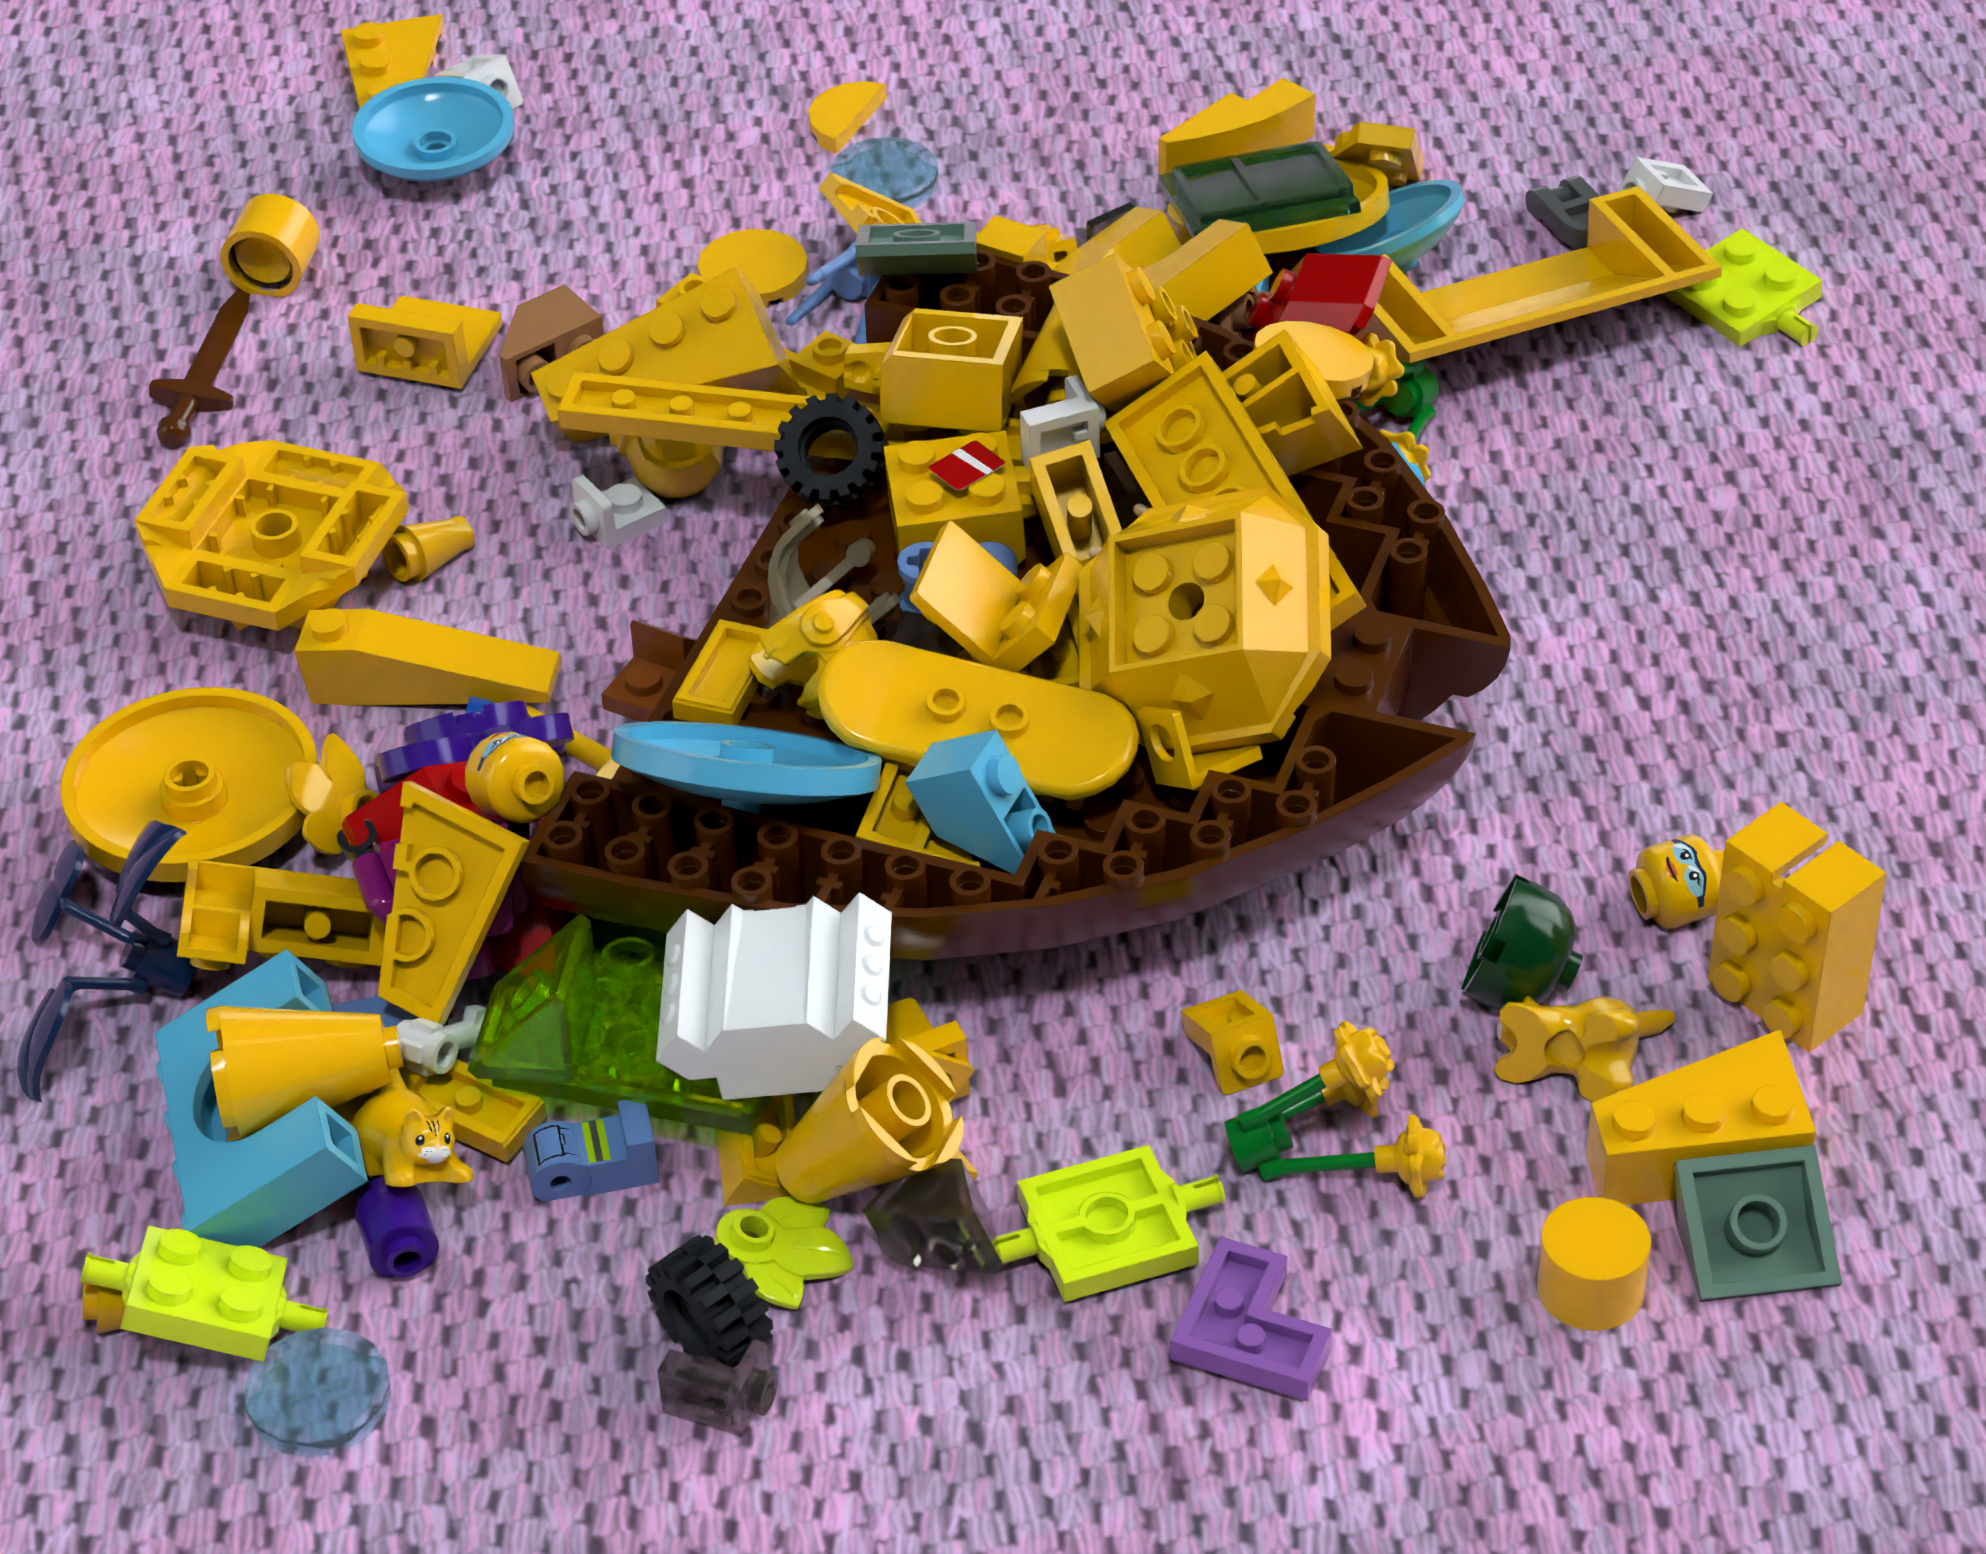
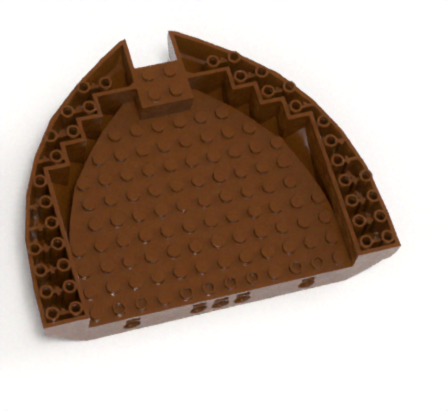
M977 250V273L882 275L864 304L867 344L892 342L903 318L915 308L1023 317V366L1055 303L1049 286L1069 276V274L1051 270L1046 263L1041 261L1018 263L993 255L985 250ZM1190 315L1198 332V338L1191 341L1196 355L1199 356L1204 351H1207L1221 372L1253 351V342L1247 341L1225 328ZM850 389L847 396L856 399L858 402L880 404V395ZM1341 399L1337 400L1363 449L1290 475L1287 478L1315 523L1328 534L1329 546L1367 607L1331 631L1330 662L1313 690L1293 713L1296 718L1281 741L1257 744L1260 746L1263 759L1230 774L1209 770L1200 790L1194 791L1156 784L1147 749L1138 743L1137 756L1128 772L1113 786L1094 796L1086 797L1079 811L1066 808V800L1056 797L1054 804L1040 801L1039 796L1034 795L1041 808L1048 814L1056 833L1037 829L1015 875L971 854L973 862L979 861L980 867L855 837L874 791L854 797L820 803L798 805L762 804L761 813L756 814L722 806V799L696 795L658 783L621 765L612 779L574 771L564 786L559 802L549 810L529 842L519 864L522 879L528 894L535 904L596 919L667 932L670 931L686 909L715 925L731 904H734L743 911H759L806 905L815 896L842 913L860 892L892 912L890 958L935 960L1058 948L1174 921L1338 854L1403 819L1435 795L1455 776L1467 759L1476 733L1420 720L1435 711L1452 695L1470 697L1484 690L1496 680L1507 663L1511 649V635L1487 585L1448 517L1445 515L1443 505L1432 498L1391 442L1359 416L1357 405L1351 401ZM1014 404L1009 413V418H1015L1013 416L1015 410ZM1111 441L1100 444V457L1097 458L1120 526L1124 530L1139 517L1133 512L1136 504L1140 503L1149 508L1153 507L1116 443ZM811 455L808 457L810 467L814 472L821 475H834L842 472L853 461ZM882 474L879 479L883 485L877 493L870 490L866 494L868 501L860 506L854 501L849 503V510L838 511L836 507H830L829 511L824 510L821 516L825 521L816 531L812 532L799 544L798 563L810 588L846 558L847 549L852 543L860 538H867L876 546V555L873 560L863 567L854 566L825 593L838 589L844 593L854 591L870 606L877 597L886 591L891 596L894 593L900 596L904 591V583L897 568L898 551L885 474ZM789 488L647 722H689L674 718L672 700L719 619L759 628H765L769 624L770 593L768 587V568L774 547L781 536L791 527L788 523L805 508L810 510L815 506L812 503L808 505L801 500L791 488ZM1041 516L1023 520L1026 558L1018 565V579L1020 581L1035 565L1041 563L1048 567L1056 560ZM899 603L893 607L896 612L880 626L876 623L873 625L878 640L894 641L948 656H954L965 650L938 625L925 627L907 622L900 614ZM760 683L738 723L739 726L786 731L843 742L830 730L824 719L809 716L805 708L797 705V701L801 697L804 688L801 685L786 683L775 689ZM886 762L881 763L880 776L882 774Z

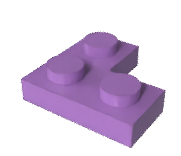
M1220 1236L1170 1340V1360L1308 1401L1331 1349L1332 1329L1271 1311L1287 1275L1286 1255Z

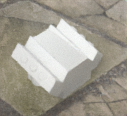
M860 892L842 913L815 896L806 905H796V907L743 911L734 904H731L715 925L686 909L666 935L656 1061L688 1080L717 1078L722 1100L824 1091L859 1047L874 1038L883 1037L881 1042L886 1041L892 912Z

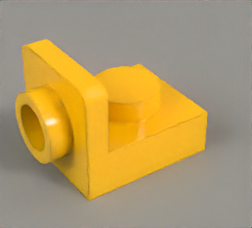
M1238 990L1180 1010L1185 1035L1211 1056L1217 1087L1225 1095H1230L1283 1075L1284 1067L1273 1014L1243 990Z

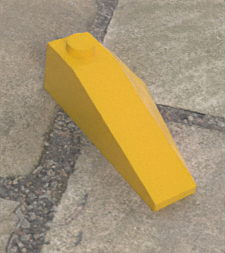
M330 608L325 610H309L294 650L311 703L347 706L468 704L470 696L488 699L495 703L508 701L550 703L562 663L561 655L558 651L371 609Z

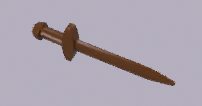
M240 288L220 307L185 379H155L149 384V397L172 407L169 416L163 417L157 427L158 439L166 447L179 448L188 442L191 437L189 426L196 412L228 411L233 408V396L212 385L248 313L250 294Z

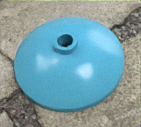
M458 77L421 78L385 89L369 99L360 108L352 124L355 149L366 163L389 176L418 182L449 180L470 174L484 167L506 148L514 132V117L511 105L500 92L481 82Z
M1446 179L1419 182L1389 191L1390 207L1379 221L1353 235L1305 249V253L1387 254L1403 273H1406L1418 265L1419 261L1417 258L1434 248L1445 236L1461 213L1465 202V195L1458 182Z

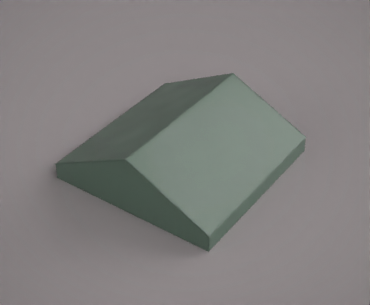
M976 222L859 225L855 244L859 276L977 273Z
M1816 1145L1677 1160L1674 1163L1679 1236L1700 1301L1840 1286L1842 1284Z

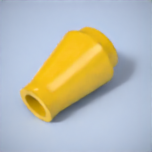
M461 515L444 520L401 525L397 527L382 549V556L387 569L395 579L401 582L410 579L421 582L459 553L472 548L474 545V533L469 522Z

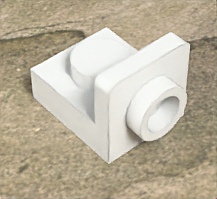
M505 54L473 55L433 75V77L465 78L486 84L500 92L508 100L512 110L523 103L522 95Z
M1635 157L1618 190L1621 191L1640 186L1663 210L1677 213L1679 209L1704 212L1713 195L1685 165Z
M1078 375L1065 378V400L1020 412L1021 461L1029 474V458L1087 440L1091 441L1096 458L1100 457V431L1106 429L1103 423L1106 421L1105 409L1103 404L1088 393L1087 388Z
M584 475L571 480L574 503L570 505V514L576 528L584 536L592 534L607 550L667 522L666 506L644 485L639 483L635 477L616 484L603 492Z

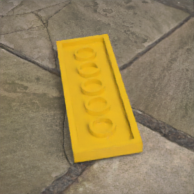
M1204 351L1103 422L1153 508L1267 485L1315 523L1220 368L1207 351ZM1329 546L1330 624L1332 631L1367 607Z

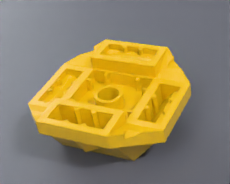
M275 440L242 442L219 450L214 445L189 446L135 518L134 522L139 542L168 607L230 620L238 631L250 625L280 631L285 627L302 630L309 610L333 608L342 594L358 586L360 581L368 576L369 568L409 511L406 491L399 483H395L390 473L380 462Z
M1267 485L1149 508L1126 529L1108 537L1101 551L1079 570V688L1105 693L1123 703L1136 720L1139 731V744L1145 749L1146 745L1137 715V709L1144 706L1180 711L1192 754L1281 741L1296 718L1293 713L1313 690L1331 660L1328 534ZM1204 602L1202 608L1197 612V614L1194 617L1191 618L1195 608L1200 603ZM1159 725L1158 732L1161 744L1165 751L1174 758V746L1171 737Z

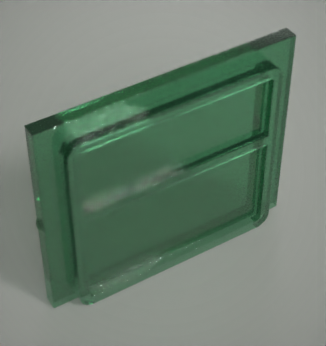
M1319 141L1303 142L1178 165L1172 168V172L1158 175L1159 186L1192 238L1218 219L1248 223L1252 232L1361 213L1360 201L1354 194L1352 181Z

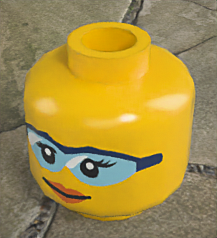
M515 732L494 733L480 741L470 753L465 767V786L472 802L484 813L516 824L532 823L545 817L559 802L564 789V768L559 755L547 743Z
M1694 834L1683 835L1643 849L1637 857L1636 868L1631 869L1628 874L1631 895L1640 915L1646 920L1653 918L1658 925L1666 929H1674L1714 916L1717 911L1724 852L1721 849L1712 851L1703 838Z

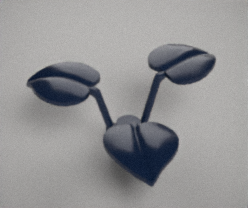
M157 820L147 822L136 838L121 871L116 887L117 897L113 904L109 921L73 903L68 896L83 866V845L78 841L70 840L61 853L54 869V879L48 883L39 900L32 925V940L43 944L50 936L62 910L126 943L121 954L119 966L129 970V978L66 976L61 980L56 989L50 988L47 991L26 1029L18 1052V1079L22 1090L30 1099L42 1102L40 1095L42 1070L68 1011L72 994L76 990H129L143 996L147 985L174 996L181 997L189 987L197 967L190 964V958L177 957L178 939L171 937V933L156 928L132 909V904L157 864L182 836L187 834L183 829ZM126 920L139 931L134 930L130 932L122 928L121 925Z

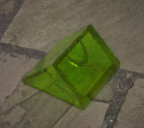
M583 914L577 915L494 984L467 1071L477 1079L574 1083L598 1000L591 921Z

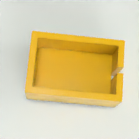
M1780 802L1725 842L1708 980L1713 983L1715 989L1723 998L1730 1002L1741 1003L1762 1018L1771 1032L1781 1029L1784 1039L1790 1038L1810 1053L1864 1012L1887 873L1841 841H1837L1784 879L1782 877L1784 873L1827 843L1828 833L1783 802Z

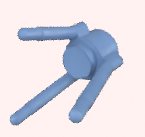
M856 240L845 252L821 266L806 278V283L809 286H814L825 279L827 280L787 317V325L792 326L798 323L833 291L847 300L860 299L865 296L867 299L869 298L882 275L859 276L856 262ZM865 309L863 310L854 342L856 344H866Z

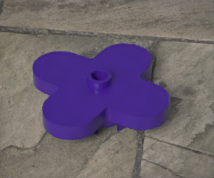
M508 701L483 705V711L453 716V712L411 724L405 728V746L377 755L378 766L374 768L379 794H382L424 766L468 761L470 753L480 741L494 733L515 732L547 743L558 755H562L567 752L565 744L574 740L569 713H553L530 717L525 701Z

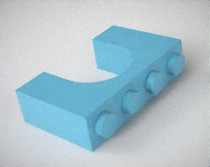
M287 949L155 1031L160 1060L156 1064V1070L160 1081L164 1085L168 1109L164 1113V1119L168 1130L172 1134L176 1157L172 1168L181 1187L184 1211L181 1213V1222L184 1230L190 1231L201 1238L235 1246L251 1245L260 1248L368 1181L357 1129L317 1096L253 1135L237 1141L227 1142L229 1128L223 1129L209 1055V1052L218 1049L216 1032H207V1008L237 1006L332 1011L327 983Z

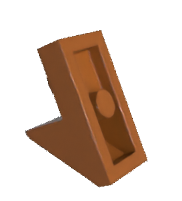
M632 620L630 629L634 657L601 694L604 710L638 722H647L697 639L665 628Z

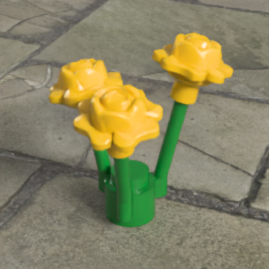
M1372 332L1366 333L1359 341L1367 346L1374 358L1368 387L1362 392H1359L1357 388H1353L1351 396L1347 398L1356 399L1359 397V400L1353 402L1357 405L1359 414L1378 405H1384L1388 411L1396 416L1404 418L1414 417L1408 430L1405 432L1392 433L1383 429L1379 430V432L1391 443L1396 442L1409 463H1416L1418 465L1424 482H1426L1431 475L1426 463L1429 449L1423 444L1416 445L1415 442L1426 423L1436 417V410L1432 404L1435 402L1439 392L1437 378L1430 369L1425 367L1424 360L1412 363L1399 362L1396 358L1393 341L1383 340L1379 342L1376 334Z
M1346 1020L1339 1023V1027L1333 1031L1335 1058L1319 1066V1074L1259 1107L1239 1113L1238 1116L1224 1121L1233 1154L1241 1171L1245 1173L1259 1168L1264 1182L1286 1174L1376 1168L1377 1174L1398 1172L1400 1178L1406 1184H1409L1414 1197L1421 1199L1425 1198L1427 1193V1182L1444 1179L1443 1169L1447 1164L1442 1136L1434 1129L1423 1128L1419 1117L1416 1115H1408V1124L1405 1128L1407 1131L1400 1133L1395 1144L1375 1146L1374 1152L1283 1159L1282 1152L1294 1148L1286 1120L1324 1103L1326 1107H1329L1345 1099L1350 1104L1359 1106L1371 1118L1378 1116V1098L1390 1088L1386 1075L1393 1071L1395 1063L1390 1058L1391 1052L1388 1045L1381 1036L1377 1035L1376 1029L1367 1027L1357 1030Z

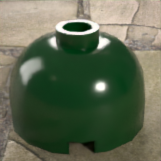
M1514 874L1493 910L1496 912V915L1488 930H1483L1461 987L1463 990L1462 995L1499 1010L1508 1002L1522 1003L1527 996L1532 997L1537 1004L1541 1005L1555 987L1567 992L1577 975L1583 959L1582 954L1573 951L1577 928L1572 912L1559 896L1542 885Z

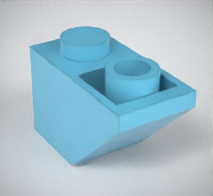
M997 729L932 743L905 782L937 837L1015 875L1037 829L1056 833L1048 814L1041 808L1022 775L1017 760L1010 754Z

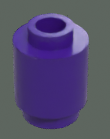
M384 1176L370 1181L363 1187L355 1208V1218L372 1269L377 1274L386 1278H407L428 1268L438 1254L439 1242L421 1191L416 1186H388L385 1184Z

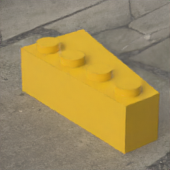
M737 267L712 278L531 373L551 423L573 442L588 441L609 435V433H592L560 428L557 409L574 371L764 392L773 389L784 392L800 388L758 290Z

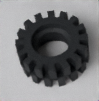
M697 1235L650 1266L647 1270L649 1274L646 1275V1284L652 1288L648 1291L650 1301L660 1308L655 1312L661 1323L667 1322L672 1330L667 1334L673 1342L677 1343L680 1341L684 1346L683 1352L689 1358L696 1357L697 1364L705 1372L710 1370L713 1376L720 1377L767 1346L772 1341L773 1335L770 1331L774 1328L772 1319L764 1314L769 1311L765 1299L758 1298L754 1292L759 1289L753 1278L747 1280L742 1273L744 1269L743 1264L737 1257L731 1261L728 1248L722 1243L715 1246L712 1237Z

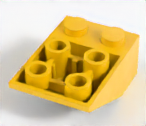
M1115 253L1049 286L1087 391L1110 411H1121L1197 357L1191 341L1198 338V332L1187 309L1183 305L1175 307L1162 286L1157 288L1151 286L1146 274L1140 267L1132 269Z

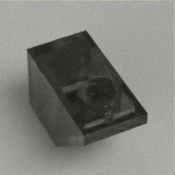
M951 1158L935 1169L886 1183L863 1209L877 1235L880 1249L891 1261L899 1265L996 1274L1003 1265L991 1213L962 1159Z

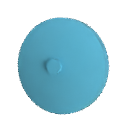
M680 721L635 722L617 726L614 729L611 758L614 762L653 781L688 793L722 799V806L756 814L761 813L762 804L798 805L820 803L873 792L879 787L882 763L881 757L871 751L851 747L843 742L757 727Z

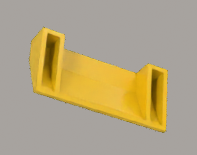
M1640 186L1589 199L1587 247L1424 292H1420L1392 261L1375 310L1365 329H1361L1354 337L1360 340L1364 334L1372 332L1377 335L1379 342L1391 340L1395 344L1396 358L1400 362L1412 363L1721 277L1722 267Z

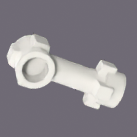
M477 1004L465 1007L462 1016L449 1018L448 1025L444 1027L422 1017L414 1020L406 1019L397 1025L405 1069L424 1076L441 1075L448 1072L456 1061L458 1050L459 1055L473 1059L479 1057L483 1049L497 1045L503 1033L499 1016L493 1010Z

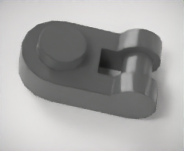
M1581 176L1563 179L1559 187L1553 189L1547 186H1540L1526 192L1527 210L1537 221L1543 220L1566 244L1577 248L1587 247L1589 199L1599 197L1600 195Z

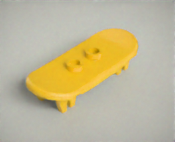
M864 640L845 646L830 657L820 673L817 697L820 713L830 730L848 746L861 748L879 755L882 762H887V759L916 767L934 742L997 729L1010 754L1017 760L1021 773L1033 794L1038 795L1040 801L1054 804L1056 797L1066 800V808L1079 811L1086 797L1094 796L1113 786L1124 776L1137 756L1139 731L1135 718L1123 703L1102 692L1074 687L889 640Z

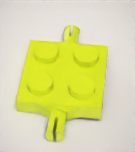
M1743 228L1705 250L1722 267L1721 277L1661 293L1739 347L1761 335L1775 333L1779 330L1799 342L1803 347L1808 345V341L1810 343L1813 342L1818 335V326L1810 323L1798 314L1802 309L1822 297V279Z
M1150 1145L1142 1146L1017 1181L1018 1201L1028 1221V1228L996 1237H989V1249L996 1267L1036 1255L1049 1268L1063 1301H1071L1198 1265L1199 1246L1186 1221V1213L1225 1203L1224 1188L1217 1174L1178 1185L1161 1170Z
M148 1225L142 1249L131 1259L130 1263L87 1253L80 1283H89L123 1291L122 1299L126 1308L120 1329L261 1362L265 1360L270 1339L278 1333L279 1328L316 1336L321 1339L328 1314L327 1308L322 1309L286 1300L287 1294L282 1283L288 1258L269 1254L256 1246H235L201 1238L184 1229L167 1230Z

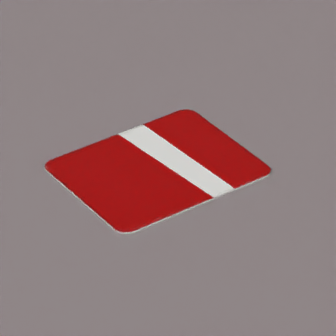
M974 440L929 466V470L954 489L962 490L1005 465V461L980 442Z

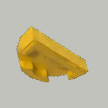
M870 81L844 83L829 88L817 96L808 110L810 131L817 137V144L837 154L887 99L886 84Z

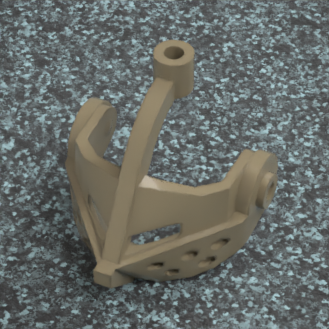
M819 504L810 510L807 508L802 510L788 523L791 527L775 545L769 562L770 613L769 624L764 629H769L803 604L825 593L854 566L863 567L868 564L876 555L875 544L867 538H860L852 543L847 549L846 558L810 588L798 563V546L825 521L821 516L824 510ZM886 591L872 602L868 610L872 626L875 623L880 626L896 612L893 607L902 600L897 593L891 596Z

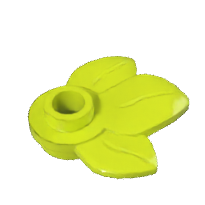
M793 1196L773 1198L759 1210L750 1208L732 1210L722 1216L714 1234L715 1246L722 1243L728 1248L729 1259L732 1261L737 1257L744 1266L742 1273L746 1279H754L759 1288L754 1291L755 1294L769 1303L788 1309L797 1310L799 1308L804 1292L803 1280L843 1276L850 1272L854 1266L852 1256L844 1241L832 1230L824 1227L829 1218L830 1209L822 1203L808 1204L799 1201Z

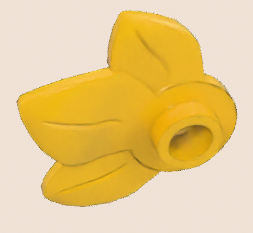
M331 733L325 737L319 765L300 761L291 763L285 768V785L288 796L294 806L306 815L302 828L304 839L322 854H339L342 852V849L337 842V834L341 829L343 830L341 825L344 818L378 796L375 792L366 789L365 772L358 757L340 737Z

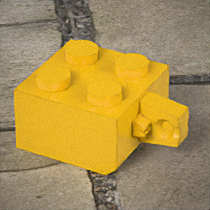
M915 308L903 318L892 342L851 344L848 346L843 364L844 387L880 395V422L897 424L901 429L907 431H925L932 427L958 429L963 435L1002 431L1013 406V403L1010 404L1009 400L1011 387L1022 368L1023 317Z
M1006 430L989 433L978 432L966 436L928 441L917 440L905 444L883 446L889 505L898 557L906 547L914 543L934 542L940 528L947 522L953 521L977 543L991 541L1010 547L1017 556L1018 565L1026 558L1023 520L1040 516L1030 488V474L1025 466H1013ZM974 440L980 442L1005 461V465L962 490L954 489L929 470L930 465Z

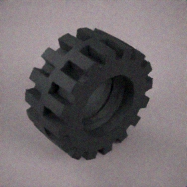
M826 393V397L823 400H819L816 395L806 398L807 406L800 409L795 405L789 411L792 416L788 423L781 421L777 429L781 435L780 440H774V452L778 456V460L775 462L778 470L792 491L808 505L810 503L814 505L819 504L825 511H829L830 507H836L838 511L849 510V503L854 501L860 506L868 501L866 494L870 490L877 493L883 485L879 479L882 474L886 475L883 446H889L885 437L886 434L875 416L865 405L861 406L854 398L846 395L845 399H841L837 393ZM831 430H843L850 433L857 444L856 455L852 463L845 470L834 475H821L814 472L808 461V453L813 442L819 436Z

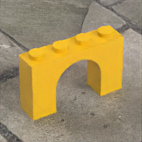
M1137 206L1058 262L1059 272L1071 275L1115 253L1132 269L1140 267L1146 274L1151 286L1154 288L1162 286L1175 307L1183 305L1190 315L1205 321L1211 319L1273 273L1248 223L1218 219L1181 246L1163 210Z

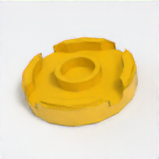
M746 229L721 236L713 240L700 253L697 264L698 275L708 280L737 267L758 290L765 308H769V301L782 297V303L794 298L806 286V278L809 274L808 257L803 245L789 235L767 229Z
M1284 321L1269 324L1256 334L1253 350L1286 329L1319 368L1336 401L1350 397L1353 388H1357L1359 392H1362L1368 387L1374 358L1367 346L1350 334L1330 326L1303 321Z

